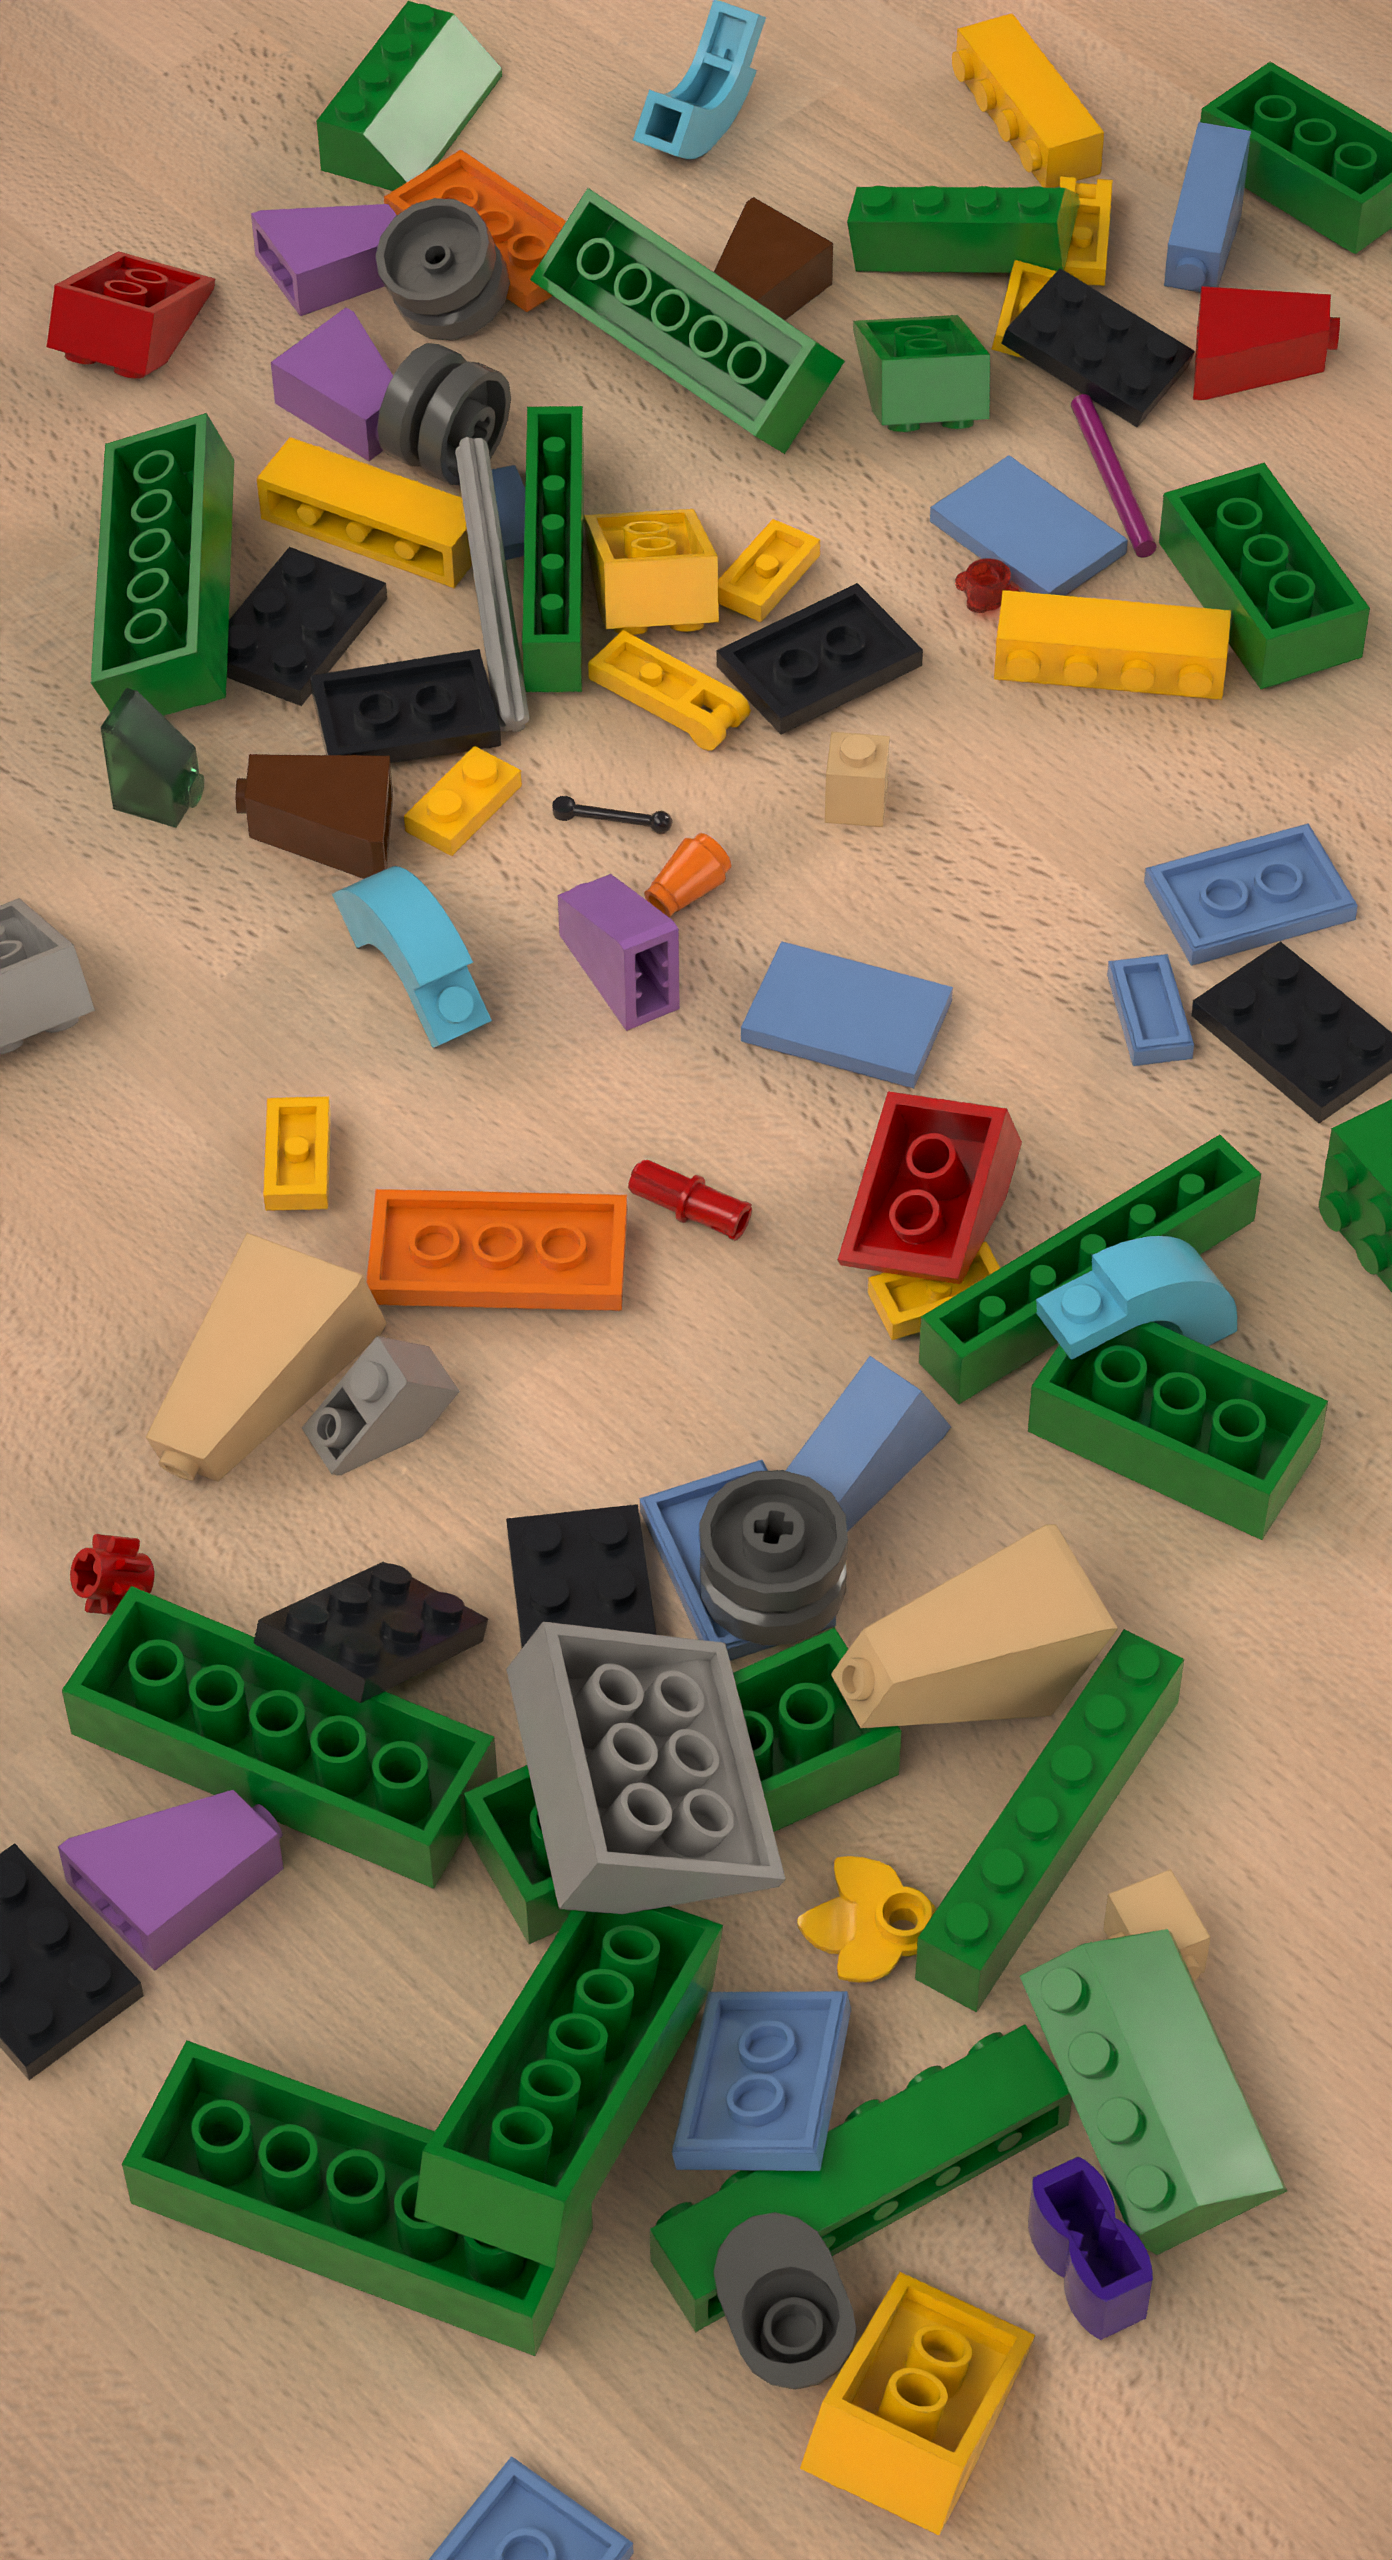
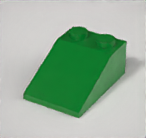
M959 315L853 321V333L872 412L881 425H888V429L892 431L910 432L920 429V423L941 422V425L946 428L963 429L973 426L974 420L990 419V354Z

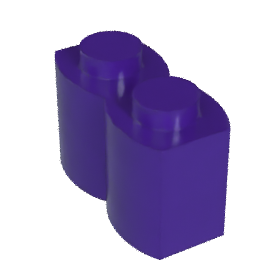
M1078 2156L1033 2177L1028 2216L1031 2241L1044 2263L1064 2278L1066 2299L1078 2322L1091 2335L1102 2340L1146 2319L1153 2280L1150 2257L1136 2233L1121 2220L1115 2218L1113 2196L1101 2174L1090 2163Z

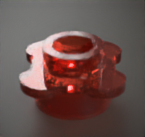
M984 558L976 560L968 566L966 571L959 573L955 579L956 588L963 591L967 597V608L975 613H984L999 608L1001 606L1003 590L1020 592L1017 587L1010 584L1011 572L1008 566L996 559Z

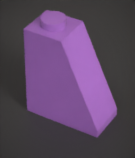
M389 204L260 210L251 213L255 255L297 313L303 316L385 287L378 274L375 255L382 233L397 215Z
M345 307L271 362L275 404L367 461H370L384 451L380 447L377 428L380 407L393 374L356 314Z
M612 874L589 883L579 884L571 890L558 895L559 935L626 1031L680 1009L679 928L671 918Z
M234 1790L74 1836L58 1846L66 1882L154 1971L284 1869L279 1842L283 1834L279 1824L267 1809L260 1804H256L251 1808Z

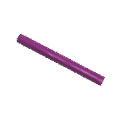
M1086 394L1078 395L1071 401L1072 411L1135 554L1141 558L1148 557L1157 548L1154 538L1091 397Z

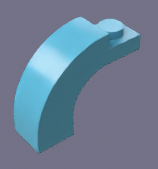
M713 0L697 52L688 72L678 86L668 93L663 94L649 90L633 141L684 159H696L709 152L730 128L749 93L757 72L756 69L750 68L766 17L719 0Z
M393 866L332 894L356 948L366 944L375 946L385 955L395 969L408 993L432 1048L492 1021L468 970L467 965L473 963L466 946L437 899L415 875L402 867Z
M1169 1236L1137 1238L1092 1255V1271L1036 1299L1037 1315L1071 1360L1136 1326L1153 1321L1205 1346H1210L1237 1332V1307L1230 1293L1195 1248L1181 1239Z

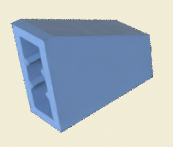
M1202 122L1198 123L1168 242L1164 286L1201 292V286L1219 287L1242 215L1251 131Z
M869 1356L785 1471L810 1477L830 1491L846 1515L848 1532L945 1437L951 1426L920 1389Z

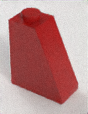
M1201 286L1196 335L1193 400H1208L1324 372L1327 350H1337L1340 331V317H1330L1331 294Z

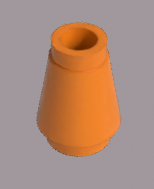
M699 833L693 839L685 838L651 886L644 892L645 899L670 918L675 912L680 911L723 884L726 880L725 873L732 866L730 858L720 844L707 834Z

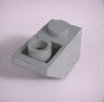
M377 1336L304 1424L302 1430L330 1473L343 1475L421 1438L460 1391L429 1346Z

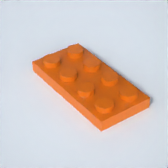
M463 150L457 151L384 196V204H389L396 215H399L413 204L433 198L456 199L473 207L486 223L493 237L494 244L500 250L507 264L510 285L506 298L525 312H528L552 297L550 293L532 282L530 278L566 221Z
M375 1189L366 1283L378 1305L622 1311L628 1212L627 1195Z

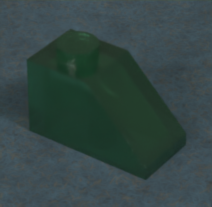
M126 688L100 727L113 809L177 828L189 807L194 808L197 806L204 790V776L199 773L196 747L138 691Z

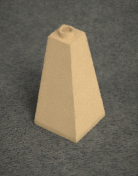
M246 1233L145 1437L160 1458L159 1466L185 1480L193 1481L196 1475L199 1474L219 1482L364 1351L377 1336L382 1334L387 1322L363 1275Z
M1046 1524L864 1628L831 1675L860 1728L1052 1716L1117 1631L1118 1627L1057 1525Z

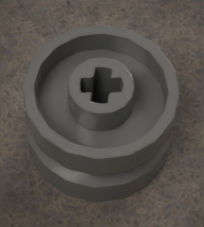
M433 198L411 205L394 217L382 233L375 255L378 274L393 297V301L400 314L412 330L429 339H458L474 334L490 323L504 305L510 285L507 264L500 250L494 244L493 237L486 223L473 207L456 199Z
M426 343L413 350L400 364L385 392L380 407L377 428L380 447L390 457L410 466H422L429 475L450 485H460L455 453L456 448L460 446V440L465 437L484 439L488 444L490 459L501 442L509 419L511 404L508 380L501 372L479 362L466 361L460 353L440 344Z
M784 1470L756 1471L726 1483L709 1499L699 1523L701 1599L714 1622L736 1638L760 1645L793 1644L819 1633L838 1614L846 1593V1560L848 1553L846 1515L834 1495L810 1477Z

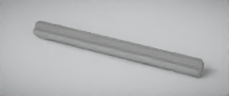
M465 437L460 440V446L456 448L455 453L491 694L500 730L519 732L525 728V724L529 721L530 716L489 449L484 439Z

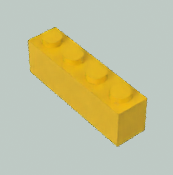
M1010 13L958 28L956 51L952 54L954 74L960 82H965L973 93L979 109L982 112H987L997 125L1001 138L1005 142H1009L1018 153L1024 169L1029 173L1032 172L1043 188L1060 186V176L1076 177V181L1101 174L1104 131L1014 14Z
M289 437L256 478L261 519L454 589L472 566L462 497Z
M1003 590L996 638L994 679L1222 700L1231 610Z

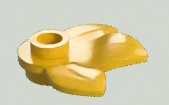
M837 1857L834 1860V1875L840 1897L815 1906L800 1915L797 1919V1926L803 1936L815 1948L829 1954H839L837 1975L840 1980L858 1983L872 1982L890 1974L902 1956L917 1954L918 1937L935 1913L936 1908L919 1890L903 1887L897 1873L891 1866L864 1857ZM899 1920H907L913 1923L915 1928L900 1930L891 1925Z

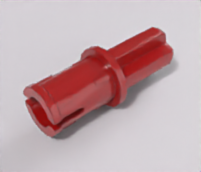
M642 1160L635 1165L629 1179L628 1189L631 1193L675 1212L677 1221L686 1223L688 1219L728 1236L729 1239L734 1241L742 1236L751 1218V1203L738 1200L705 1185V1179L700 1175H694L690 1179L650 1160Z

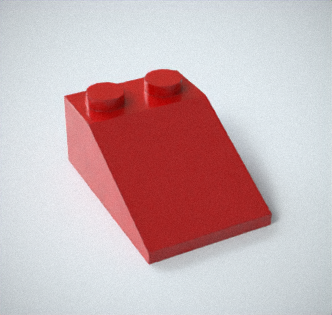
M118 251L54 285L46 347L64 352V357L71 362L79 364L99 362L113 366L114 372L120 376L135 379L144 378L168 362L214 290L216 279Z
M888 1091L837 1259L841 1266L961 1285L1006 1200L1022 1145L1008 1109Z

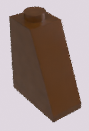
M753 197L746 202L714 273L786 320L832 285L833 242Z
M249 754L247 778H237L235 791L237 814L247 815L249 838L363 879L387 869L393 807L390 756Z

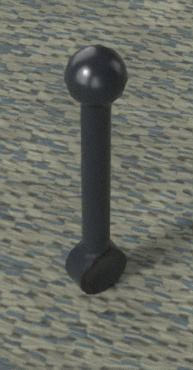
M568 796L557 797L552 803L553 815L557 820L567 821L574 816L650 826L654 832L659 834L669 831L672 826L671 816L663 810L649 815L575 804L574 799Z

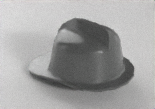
M774 2212L752 2216L733 2228L718 2250L714 2277L718 2298L740 2355L753 2374L772 2386L796 2390L821 2384L838 2373L853 2350L857 2333L853 2308L829 2249L818 2232L797 2217Z

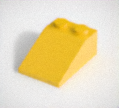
M694 509L584 515V528L597 603L606 629H614L618 634L624 630L632 635L647 632L649 626L670 625V628L673 630L688 632L702 629L704 623L719 622L718 556Z
M899 2272L822 2401L800 2469L885 2509L907 2522L914 2523L936 2535H940L979 2459L1028 2355L1035 2334Z

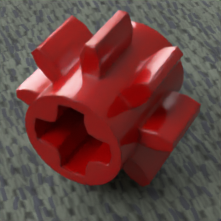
M95 1534L92 1540L93 1548H83L76 1554L70 1570L71 1586L77 1596L87 1598L85 1603V1611L87 1613L112 1615L131 1586L151 1593L154 1585L155 1572L153 1563L146 1554L138 1553L140 1547V1540L138 1538Z

